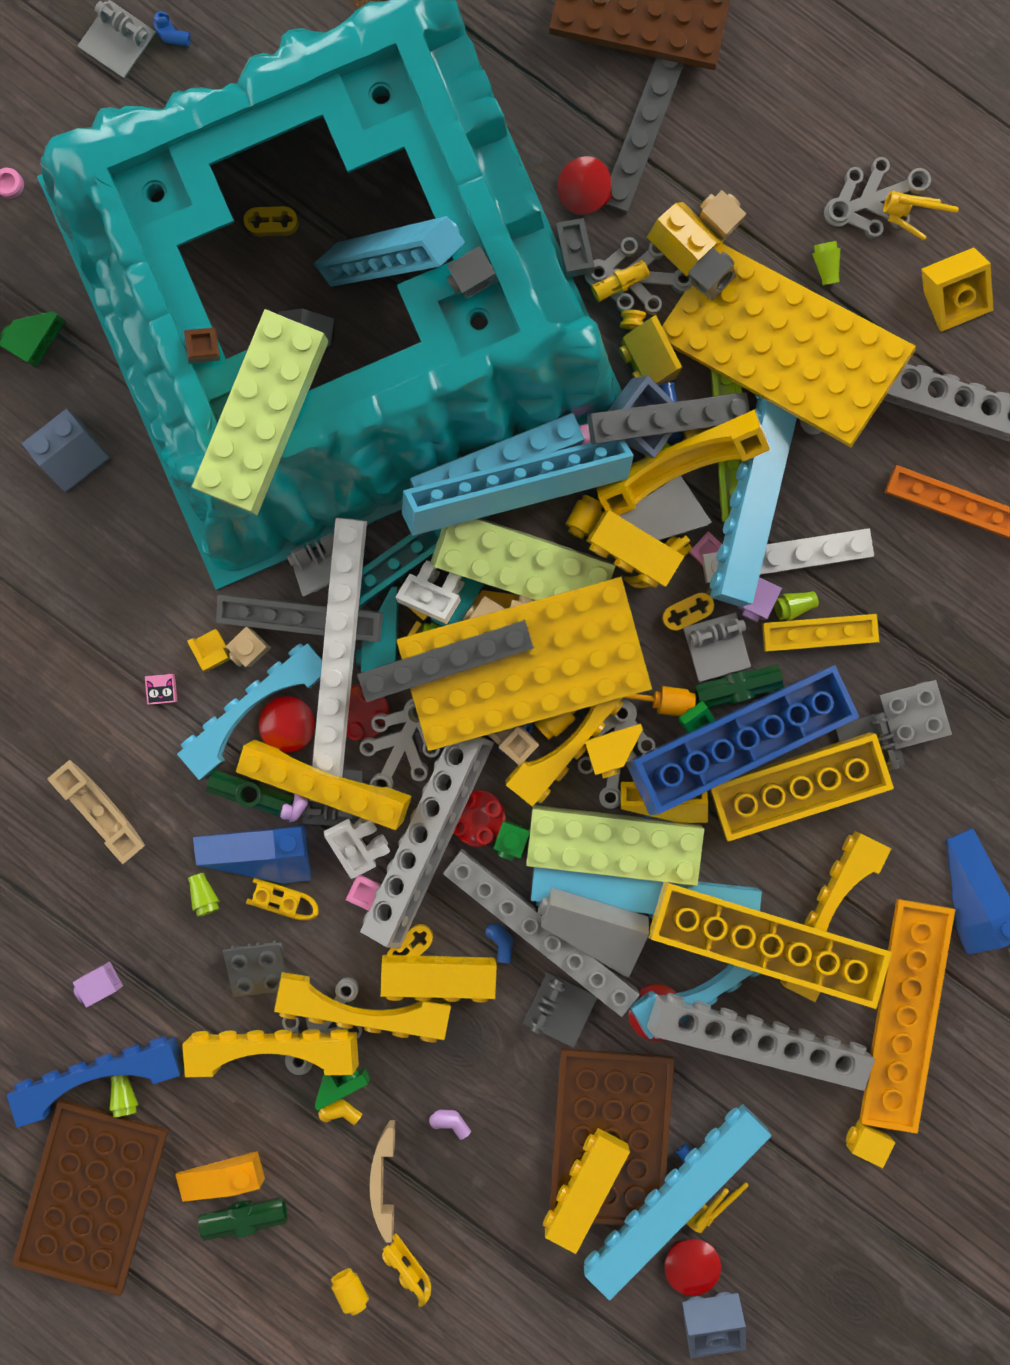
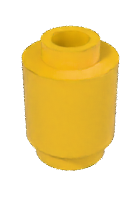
M583 495L582 499L576 502L566 522V525L569 527L568 532L580 539H583L584 536L589 537L603 514L601 502L590 496Z
M576 710L542 719L534 724L550 740L553 736L557 737L576 720L573 716Z
M351 1268L337 1273L331 1279L333 1284L332 1290L343 1313L356 1315L366 1308L369 1297L357 1273H353Z

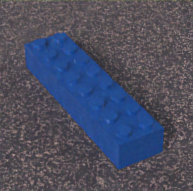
M834 665L815 672L626 762V765L649 815H657L859 718V715Z

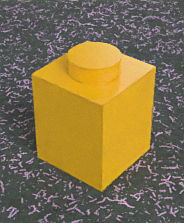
M859 1120L855 1127L852 1126L846 1136V1146L852 1154L881 1168L884 1167L895 1145L894 1140L889 1134L872 1126L861 1124Z

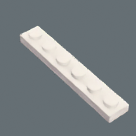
M870 528L767 544L760 575L873 557L874 552ZM717 552L702 555L706 583H710L713 574L717 570L719 562L716 559Z

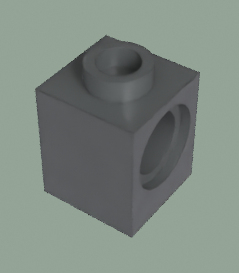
M480 246L447 265L451 272V275L446 277L455 294L462 292L466 300L499 281Z
M712 247L688 272L691 283L709 300L713 301L736 277L733 267L735 263L727 253L722 252L720 254Z

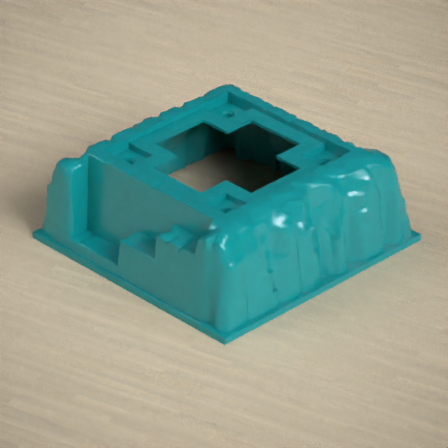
M388 0L368 2L355 10L339 26L326 33L310 31L304 28L290 29L281 36L280 46L275 54L260 53L248 59L237 84L230 83L223 89L200 87L190 88L186 91L178 90L172 93L163 109L143 106H124L121 109L112 107L101 108L95 117L92 127L76 128L53 136L45 146L44 155L41 157L42 174L37 176L216 590L223 589L287 561V555L291 554V550L304 546L308 552L307 543H310L312 549L317 548L314 542L316 539L320 546H322L320 538L332 532L334 534L336 518L367 521L368 526L402 511L403 490L411 488L410 478L571 413L574 414L579 426L588 424L587 415L607 412L622 392L609 363L598 324L589 317L573 277L566 278L559 245L507 128L504 114L496 98H494L489 79L479 63L473 42L465 31V25L456 0ZM381 95H385L390 98L389 101L385 104H377L374 102L375 99ZM324 116L348 173L405 148L435 219L447 216L458 226L460 235L465 241L452 255L453 261L480 246L499 281L466 300L462 292L455 294L446 278L451 275L447 267L448 264L453 262L451 261L398 284L397 287L421 342L308 391L258 515H255L192 488L248 350L226 359L218 341L220 361L188 364L184 330L212 328V325L178 247L234 223L210 165ZM164 192V197L161 201L152 202V197L155 193ZM475 318H484L488 322L487 326L482 330L472 328L471 322Z

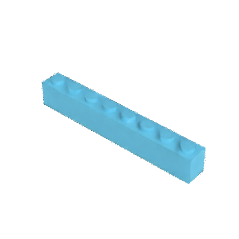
M445 216L336 242L314 265L330 287L440 267L465 241L460 235L458 226Z
M756 394L755 397L758 400L754 410L765 431L770 450L742 462L737 469L736 479H738L736 490L730 498V506L732 508L730 516L724 523L723 533L725 537L716 557L719 562L717 570L710 581V588L712 589L711 598L740 607L753 604L797 419V417Z
M625 440L593 445L590 442L403 490L402 515L412 536L628 479L634 455Z
M534 867L531 901H536V906H539L542 897L547 898L552 887L634 913H648V918L653 919L663 882ZM699 881L698 886L670 883L760 911L762 891L758 888Z
M742 1104L739 1108H733L726 1115L722 1126L719 1129H712L705 1137L706 1142L699 1149L694 1148L685 1158V1163L678 1170L675 1168L666 1176L664 1180L666 1183L659 1190H652L645 1198V1204L638 1211L636 1209L631 1211L624 1221L625 1224L618 1231L613 1230L606 1237L605 1245L598 1252L594 1250L587 1256L584 1261L585 1277L610 1301L772 1136L768 1128L745 1105Z

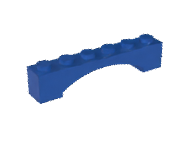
M161 1036L150 1040V1045L142 1048L139 1047V1044L132 1045L123 1049V1054L114 1057L112 1053H107L95 1058V1063L86 1065L85 1061L69 1066V1071L59 1074L58 1070H54L42 1075V1080L32 1082L31 1079H26L14 1084L15 1089L6 1096L16 1127L45 1119L52 1112L51 1105L59 1096L93 1079L113 1075H134L149 1078L152 1084H156L180 1076L184 1071V1062L176 1037L166 1039V1036Z

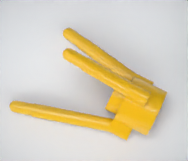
M893 190L887 195L883 207V212L889 214V222L898 224L921 240H925L926 235L900 218L908 216L912 205L955 213L959 211V208L956 206L942 204L940 199L907 195Z
M743 1183L721 1203L729 1192L727 1188H724L709 1206L704 1204L686 1224L694 1231L702 1233L706 1226H710L713 1220L748 1188V1183Z

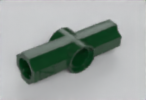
M778 664L749 672L744 670L723 676L722 679L695 685V693L698 703L703 701L707 707L727 702L736 703L754 698L757 694L784 688L783 677Z
M213 769L207 783V793L237 802L243 807H251L280 817L284 804L293 806L294 795L262 785L258 781H250L218 769ZM251 786L257 791L255 801H249L245 798L244 791L246 787Z
M283 1197L255 1203L251 1200L234 1203L227 1209L200 1214L198 1217L200 1237H202L203 1241L233 1235L235 1238H241L256 1233L258 1229L286 1224L288 1221L286 1202Z

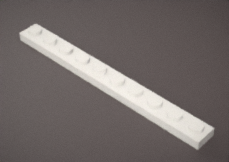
M340 517L335 520L312 767L342 777L367 521Z

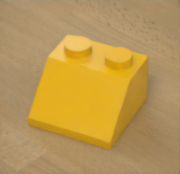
M684 202L675 203L657 219L647 235V238L686 276L689 275L688 272L712 247L716 249L724 242Z
M974 247L921 269L924 294L941 332L994 311L991 263Z
M656 315L622 338V347L619 350L626 363L630 362L635 371L632 373L633 379L648 375L657 385L677 378L682 366Z
M641 723L585 741L595 775L602 774L603 778L619 774V768L625 765L643 730Z

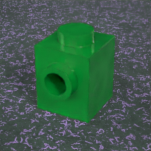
M507 820L503 821L493 848L498 850L497 855L512 861L514 856L521 858L530 828Z

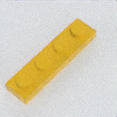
M877 614L762 623L764 652L879 642Z

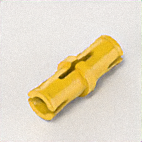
M641 260L626 269L614 271L613 275L591 285V289L596 300L600 302L619 291L622 293L627 291L629 286L650 277V273L646 263Z

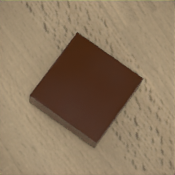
M216 327L184 330L188 364L220 361Z

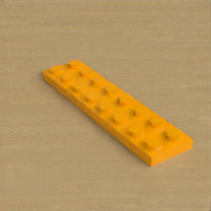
M896 899L888 951L892 952L879 999L870 1053L875 1060L863 1095L859 1118L861 1124L918 1134L955 909Z

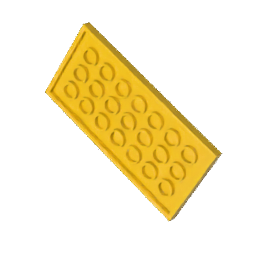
M721 243L715 250L720 254L725 252L732 258L735 263L733 267L736 277L713 301L709 300L693 285L684 292L662 326L672 348L845 445L852 447L912 357L916 346Z
M622 577L396 639L401 658L405 659L525 620L534 646L533 649L410 688L428 751L651 690L650 679Z

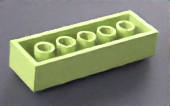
M264 309L192 488L258 515L327 347L328 340L324 333Z
M482 518L442 528L431 559V563L436 568L534 600L610 580L615 569V565L607 560Z
M534 805L526 866L698 886L704 828L701 824L676 823L661 819H645L643 817Z

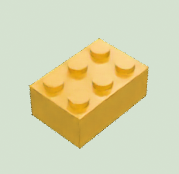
M610 510L603 512L586 540L592 544L589 548L591 551L603 558H606L608 555L616 559L614 565L630 573L635 570L640 574L638 579L652 588H657L658 585L666 587L684 558L682 554Z

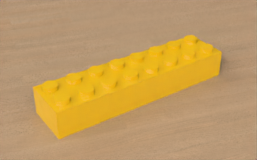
M663 882L648 936L649 939L874 1009H877L892 952L666 882Z

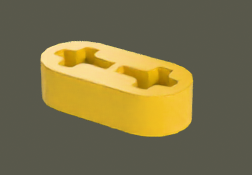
M255 207L249 209L244 215V225L253 236H288L295 233L299 226L296 213L289 207ZM284 215H288L289 219L293 221L288 222L287 227L284 228L280 222H274L281 221ZM256 216H260L262 221H269L260 223L259 228H255L253 223H250L255 221Z
M698 593L668 607L662 614L664 626L669 630L677 631L708 617L714 610L713 599L706 593ZM697 598L701 602L706 600L708 603L704 614L700 610L693 613L689 610V608L697 604ZM674 610L677 614L685 610L687 616L679 620L680 625L677 626L674 622H668V618L671 617L670 611Z
M424 924L413 926L408 930L401 948H390L387 955H395L394 951L400 953L407 947L410 951L406 956H420L432 943L433 933L431 929ZM415 931L427 933L425 936L427 942L425 944L418 942L414 947L410 944L415 939Z

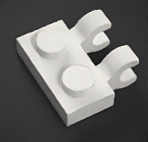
M426 561L417 577L409 574L396 595V600L407 607L447 624L461 601L457 594L463 588L464 582L460 581L462 576L450 572L442 588L432 584L436 581L440 572L435 570L436 567L430 561Z
M361 817L354 825L350 819H347L324 831L326 840L351 879L376 867L374 859L390 852L387 846L388 842L383 834L375 837L369 845H365L361 838L377 831V828L374 825L375 822Z

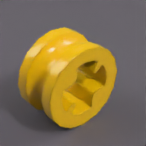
M639 310L621 311L623 321L620 322V327L634 330L643 324L642 320L646 318V313Z

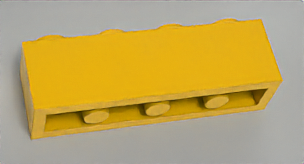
M382 955L381 997H386V999L392 1001L402 1000L403 997H415V1000L418 1001L443 998V1000L448 1002H457L460 998H471L474 1002H487L488 999H495L496 961L493 957Z
M597 1128L594 1135L590 1134L587 1137L583 1146L585 1153L582 1159H576L570 1170L569 1175L572 1177L568 1185L563 1184L557 1194L556 1201H558L555 1210H549L543 1221L545 1238L575 1254L580 1248L630 1153L628 1143Z

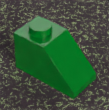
M53 311L13 320L11 325L6 326L2 331L0 346L36 368L65 323V320Z

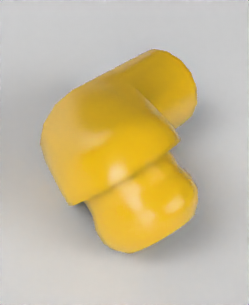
M339 1099L320 1109L318 1113L320 1120L323 1122H330L333 1119L343 1117L353 1125L362 1116L360 1111L343 1099Z

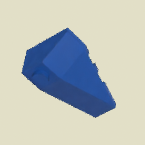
M305 824L193 837L197 866L282 884L312 880Z
M971 828L946 839L949 873L951 874L952 881L951 897L955 909L954 928L965 953L973 954L1009 945L1010 897L976 832Z

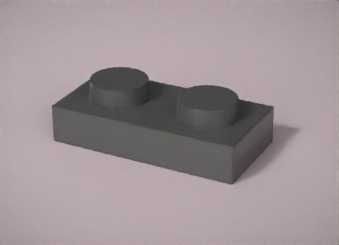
M584 218L556 223V233L566 278L594 273L595 266Z

